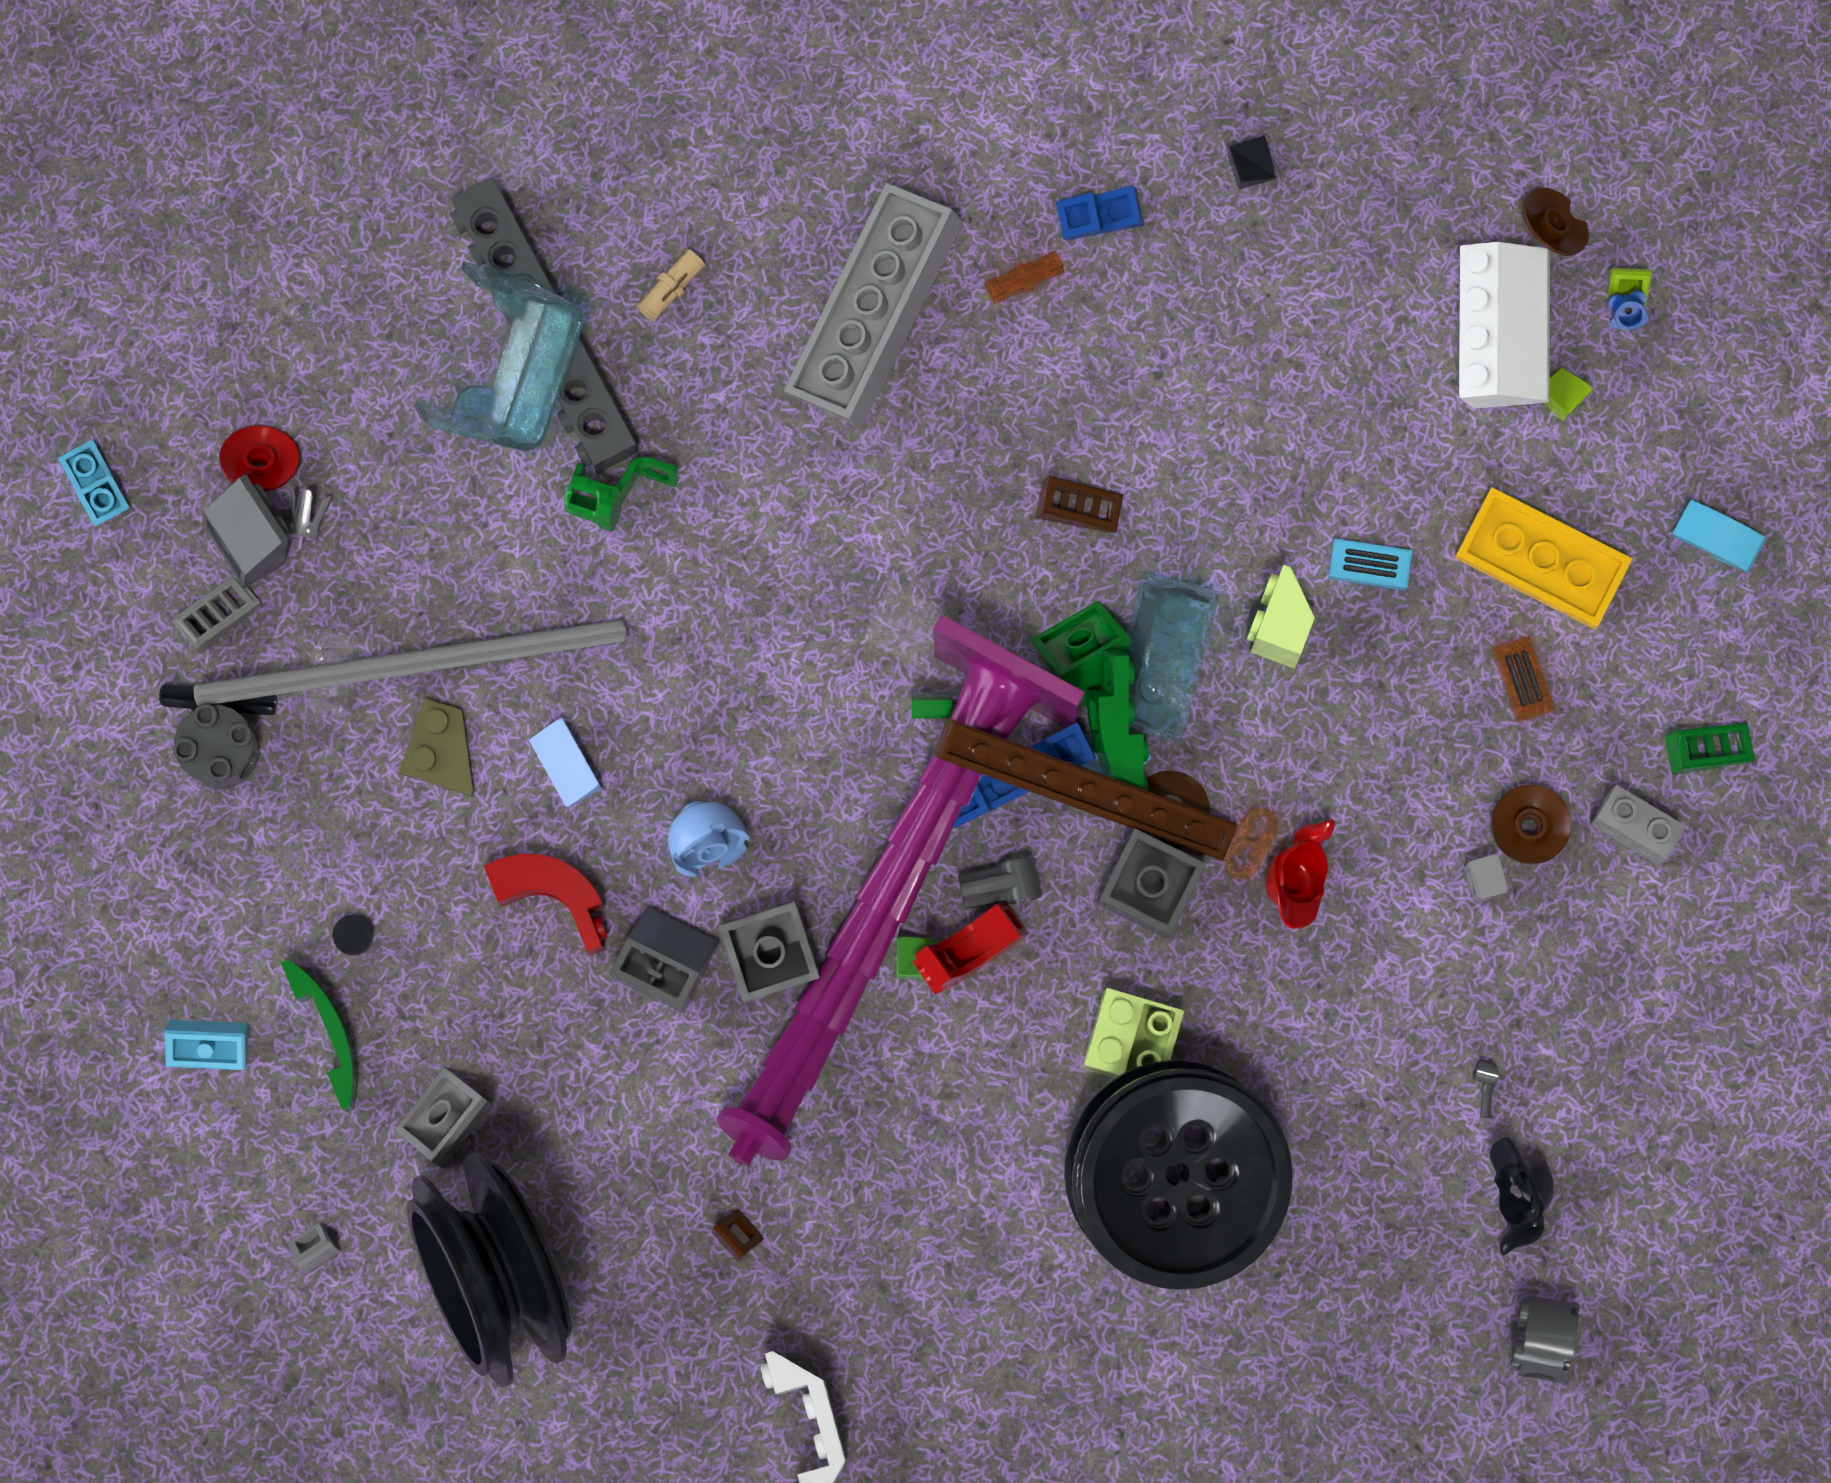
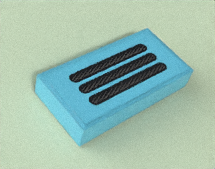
M1335 538L1328 579L1406 591L1413 550Z

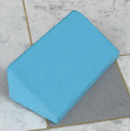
M169 1020L165 1028L166 1067L246 1070L249 1023Z

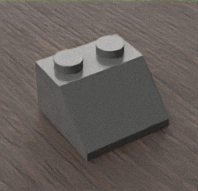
M796 899L719 924L718 927L743 1003L820 978Z

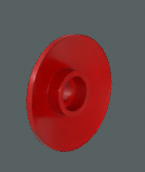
M258 425L245 427L232 433L224 441L220 449L219 462L224 476L232 484L240 477L247 475L253 485L258 483L266 492L280 488L292 479L298 468L299 455L295 443L284 432L272 427ZM257 463H263L265 466L256 467L254 465Z

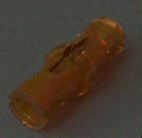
M1053 250L1026 264L1020 262L1014 265L1015 269L985 281L984 286L993 305H996L1023 291H1026V293L1034 291V286L1064 274L1065 270L1057 252Z

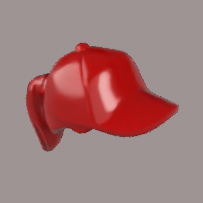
M1333 819L1302 826L1296 832L1292 846L1282 850L1273 859L1266 877V893L1269 899L1278 906L1280 916L1284 924L1289 928L1299 929L1306 927L1317 917L1321 898L1325 893L1324 884L1329 867L1321 843L1332 836L1335 827Z

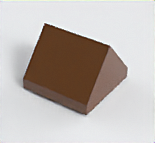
M738 1209L719 1222L711 1232L737 1262L741 1261L764 1240L763 1236Z

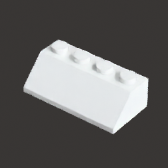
M1503 242L1460 246L1459 398L1472 408L1549 402L1550 250Z

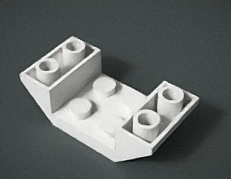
M773 1351L765 1353L767 1362L760 1364L766 1388L774 1387L775 1394L780 1395L808 1387L810 1393L802 1395L808 1419L817 1418L820 1434L813 1435L819 1459H828L829 1466L797 1474L799 1483H835L847 1459L826 1382Z

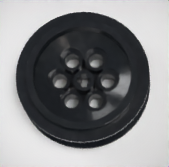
M473 1152L466 1156L464 1167L474 1213L467 1210L461 1212L443 1198L431 1180L424 1175L415 1177L412 1182L413 1199L407 1202V1217L413 1242L426 1279L456 1343L469 1364L480 1376L489 1374L500 1387L504 1388L513 1383L514 1375L510 1354L511 1330L516 1328L519 1319L522 1320L527 1332L540 1351L549 1361L555 1364L564 1361L566 1358V1339L571 1336L572 1324L568 1303L556 1266L539 1226L521 1192L500 1165H490L481 1154Z

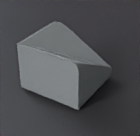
M1498 854L1469 861L1465 866L1464 870L1474 903L1486 902L1508 891Z

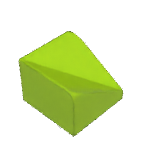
M1562 367L1550 377L1549 402L1544 404L1564 421L1591 394L1593 388Z

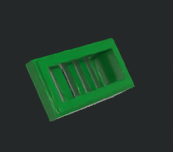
M1748 723L1676 730L1665 737L1672 775L1755 761ZM1739 733L1741 747L1736 737L1738 755H1732L1728 734ZM1719 736L1722 756L1717 757L1713 737ZM1698 739H1703L1706 758H1700L1697 744Z

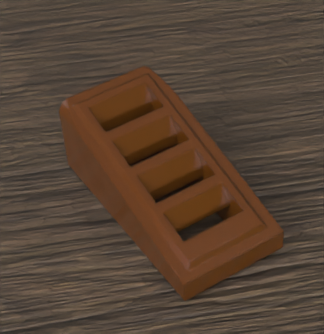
M1049 475L1042 482L1035 518L1116 533L1124 495ZM1055 491L1061 492L1058 508L1052 507ZM1070 494L1077 495L1074 512L1067 511ZM1086 497L1093 498L1089 516L1083 515ZM1101 500L1113 502L1110 517L1108 503L1105 521L1098 519Z

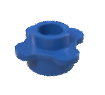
M1635 290L1632 294L1624 296L1613 294L1608 299V306L1612 309L1613 317L1610 319V325L1613 329L1633 330L1648 322L1649 316L1644 308L1647 297L1643 291ZM1626 308H1632L1631 312H1625Z

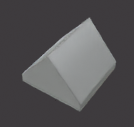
M322 1222L314 1225L288 1243L296 1265L305 1273L340 1252Z

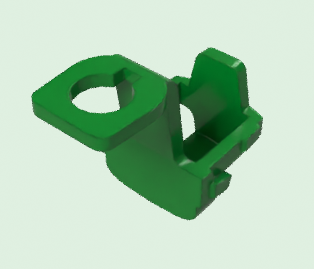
M638 457L631 461L616 487L584 477L586 473L585 465L578 463L564 496V507L567 513L597 524L600 529L613 532L622 511V503L639 475L676 487L679 481L678 469L673 465L652 458ZM650 468L658 469L667 475H660ZM579 491L594 495L596 500L579 495Z

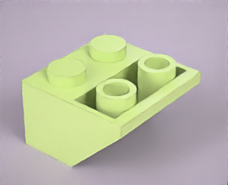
M1283 564L1280 575L1272 573L1261 600V604L1268 607L1266 612L1257 611L1247 640L1254 642L1251 653L1295 669L1315 617L1292 568Z
M1106 988L1103 992L1082 1069L1116 1078L1124 1072L1141 1065L1171 1060L1184 1010Z

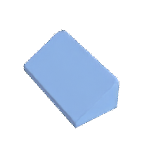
M562 718L554 721L529 739L567 808L602 789Z

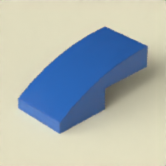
M1133 185L1099 195L1090 192L1056 202L1064 240L1144 226L1137 189Z

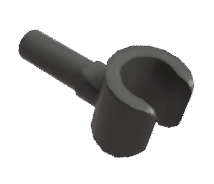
M1479 1060L1473 1080L1484 1083L1480 1117L1490 1118L1492 1092L1499 1077V1070L1495 1064Z

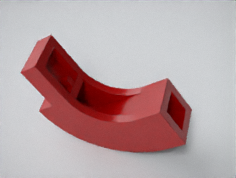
M540 854L507 856L483 866L497 902L501 907L533 895H545L555 898L566 905L571 911L587 953L591 956L605 950L601 941L608 938L603 923L600 916L592 918L590 913L605 907L592 884L578 870L559 859Z
M1006 902L998 903L942 942L924 947L915 954L917 959L912 963L934 994L937 995L986 966L1028 936L1029 933Z

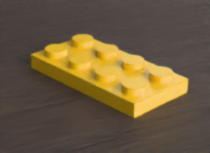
M1493 487L1488 492L1455 556V559L1594 630L1598 628L1633 558Z

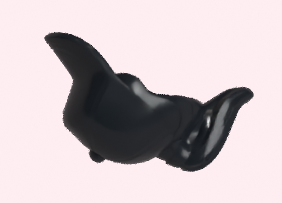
M1508 1137L1497 1140L1490 1150V1159L1496 1171L1494 1182L1499 1188L1500 1211L1505 1221L1511 1227L1510 1231L1501 1239L1500 1252L1503 1256L1517 1247L1537 1241L1543 1235L1545 1229L1543 1213L1550 1205L1554 1194L1553 1177L1546 1161L1537 1155L1522 1156L1513 1141ZM1512 1185L1518 1187L1522 1197L1518 1198L1510 1192Z

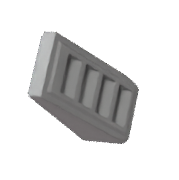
M234 574L182 611L172 621L195 649L202 654L261 605V602L248 587H242ZM232 588L245 602L240 608L227 594ZM220 598L233 612L227 617L215 604ZM208 608L220 621L215 626L203 614ZM197 619L207 631L200 635L190 624L193 620Z

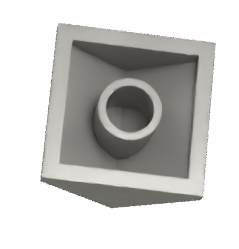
M444 1067L394 1131L430 1161L443 1169L493 1105Z

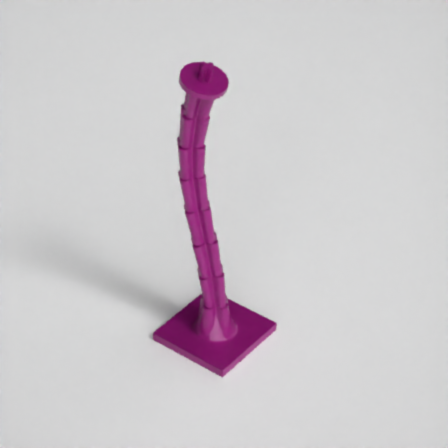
M941 614L933 628L934 657L967 674L951 719L1005 739L1009 737L1029 709L1064 728L1079 722L1084 691ZM935 756L932 757L918 779V781L922 782L887 837L890 843L856 895L859 901L825 952L828 958L818 971L820 978L811 982L795 1006L796 1015L763 1062L764 1070L737 1108L724 1107L716 1118L719 1127L735 1141L728 1156L734 1158L736 1163L740 1165L743 1163L749 1167L756 1154L780 1161L788 1157L792 1147L785 1135L806 1091H812L838 1035H844L869 979H875L900 922H906L931 864H937L963 805L968 806L982 774L936 758Z

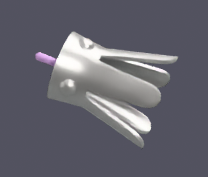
M291 488L292 519L288 525V530L291 537L299 538L298 549H301L304 537H306V540L317 541L318 526L331 496L324 498L316 515L310 520L311 491L305 490L303 495L300 494L298 496L295 512V493Z

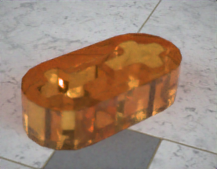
M1263 808L1254 809L1244 818L1223 861L1225 871L1233 879L1239 881L1248 880L1258 871L1278 831V820L1272 812ZM1260 817H1264L1268 820L1266 827L1271 832L1270 834L1262 833L1257 842L1254 843L1249 840L1254 830L1249 825V822L1251 820L1257 822ZM1245 846L1253 849L1248 858V862L1253 864L1251 869L1244 868L1241 872H1238L1234 869L1236 863L1231 860V856H1240Z

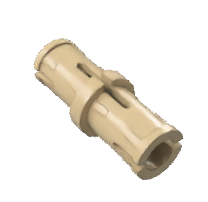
M690 249L684 251L685 253L667 273L661 272L659 274L657 284L635 305L653 323L676 297L680 299L684 295L683 289L706 266L703 260Z

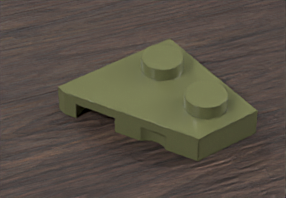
M424 698L399 770L400 775L473 797L474 786L472 783L462 710Z

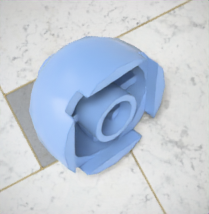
M696 801L686 805L682 812L676 816L668 831V849L675 868L682 875L690 877L700 876L697 869L719 859L721 860L718 869L736 862L747 850L744 843L745 840L749 841L748 832L739 816L725 804L710 801Z

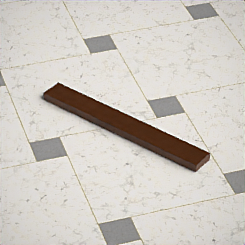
M951 718L947 719L934 752L936 758L1132 829L1135 828L1143 833L1221 861L1225 857L1237 824L1233 821Z

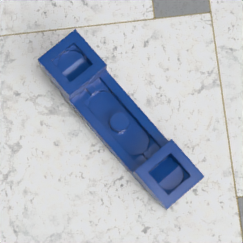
M1079 722L1030 747L1079 766L1096 758ZM982 774L968 806H962L954 828L1030 791Z

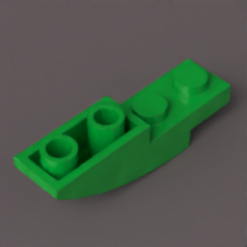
M1117 649L1102 650V690H1086L1087 714L1094 749L1104 775L1148 790V782L1144 777V762H1147L1149 757L1148 742L1144 738L1143 733L1129 727V723H1132L1134 719V707L1129 699V684H1132L1134 681L1133 662L1129 660V655Z

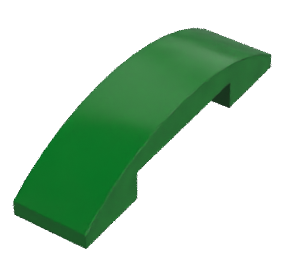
M285 960L281 962V965L296 1000L303 1003L313 998L341 1063V1067L327 1072V1075L342 1110L350 1112L355 1109L358 1079L355 1053L346 1025L338 1009L324 989L299 966L290 960Z

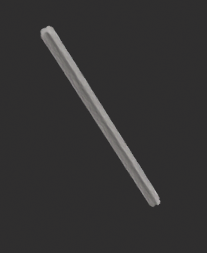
M614 620L201 683L194 686V698L197 706L202 704L212 705L617 643L627 640V631L623 620Z

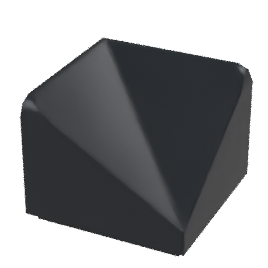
M1265 136L1228 147L1227 156L1239 190L1276 179Z

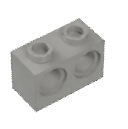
M1617 784L1610 790L1590 823L1594 828L1658 866L1667 859L1686 827Z

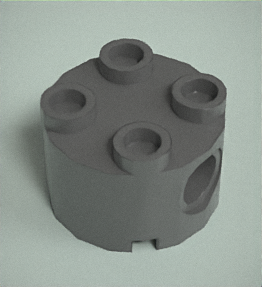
M202 704L190 712L179 724L173 746V754L178 760L180 767L197 783L214 790L230 788L243 783L255 770L260 756L259 741L253 727L234 709L222 705Z
M1530 1296V1300L1522 1299L1517 1330L1524 1331L1523 1340L1516 1339L1511 1370L1519 1371V1376L1539 1378L1568 1384L1571 1373L1569 1365L1573 1362L1580 1304Z

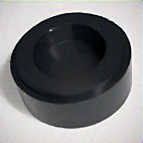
M347 915L335 924L332 938L335 946L342 953L357 956L365 953L370 948L374 933L369 922L363 917Z

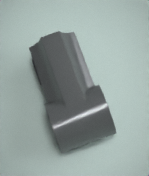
M1033 857L1013 859L1000 863L999 867L958 875L965 910L1002 902L1016 904L1018 899L1031 897V900L1042 897Z

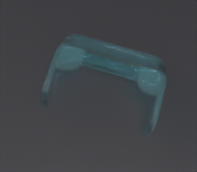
M463 261L460 269L476 286L493 290L492 300L496 308L503 314L515 317L491 388L480 385H471L464 388L458 394L453 410L416 401L414 409L431 428L521 451L535 449L544 440L584 321L582 312L570 300L519 276Z

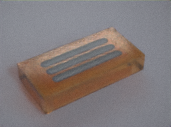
M1528 636L1493 647L1491 651L1516 724L1553 713L1555 707L1531 637Z

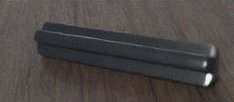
M162 685L159 694L160 704L164 707L196 709L198 706L194 698V686ZM271 695L212 705H222L234 709L237 713L274 715L277 709V696Z

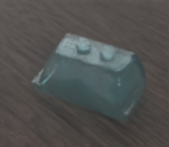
M1143 572L1127 634L1132 642L1127 655H1129V660L1133 662L1134 681L1132 684H1129V699L1133 703L1134 719L1132 723H1129V727L1145 735L1181 744L1220 591Z

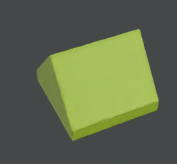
M1611 268L1608 270V299L1613 294L1624 296L1632 294L1635 290L1643 291L1648 299L1652 271L1650 269Z

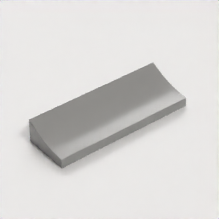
M885 183L784 389L786 394L859 429L861 428L963 224L961 218L951 208Z

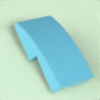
M93 439L58 457L95 527L130 508Z
M1690 500L1672 533L1675 538L1708 552L1713 558L1746 573H1749L1766 541V537L1694 500Z

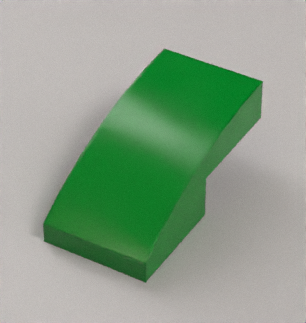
M912 693V719L951 718L952 693Z

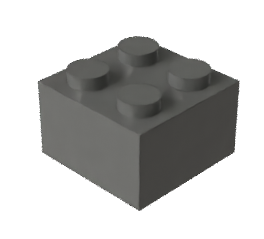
M1134 828L1097 905L1169 939L1196 887L1206 863Z

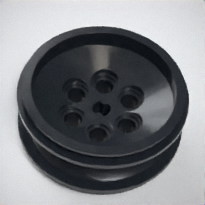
M1183 1060L1152 1062L1117 1076L1103 1086L1083 1108L1071 1131L1064 1161L1065 1189L1070 1208L1079 1227L1097 1251L1116 1269L1132 1279L1159 1288H1202L1217 1284L1243 1271L1274 1240L1286 1216L1292 1192L1293 1171L1290 1151L1284 1133L1274 1115L1255 1094L1236 1079L1223 1071L1197 1062ZM1192 1125H1199L1202 1130L1199 1140L1191 1144L1185 1143L1183 1136L1186 1129ZM1151 1128L1161 1129L1162 1137L1160 1141L1154 1146H1145L1143 1143L1145 1133ZM1216 1158L1222 1159L1223 1169L1221 1173L1214 1177H1207L1205 1169L1208 1162ZM1181 1162L1183 1166L1181 1174L1179 1176L1172 1174L1167 1179L1166 1170L1169 1165L1176 1167ZM1134 1164L1142 1165V1177L1133 1183L1126 1182L1125 1172L1127 1168ZM1195 1195L1204 1196L1205 1204L1199 1212L1189 1213L1187 1211L1189 1199ZM1154 1198H1163L1165 1200L1164 1210L1156 1216L1147 1215L1146 1208L1148 1203Z

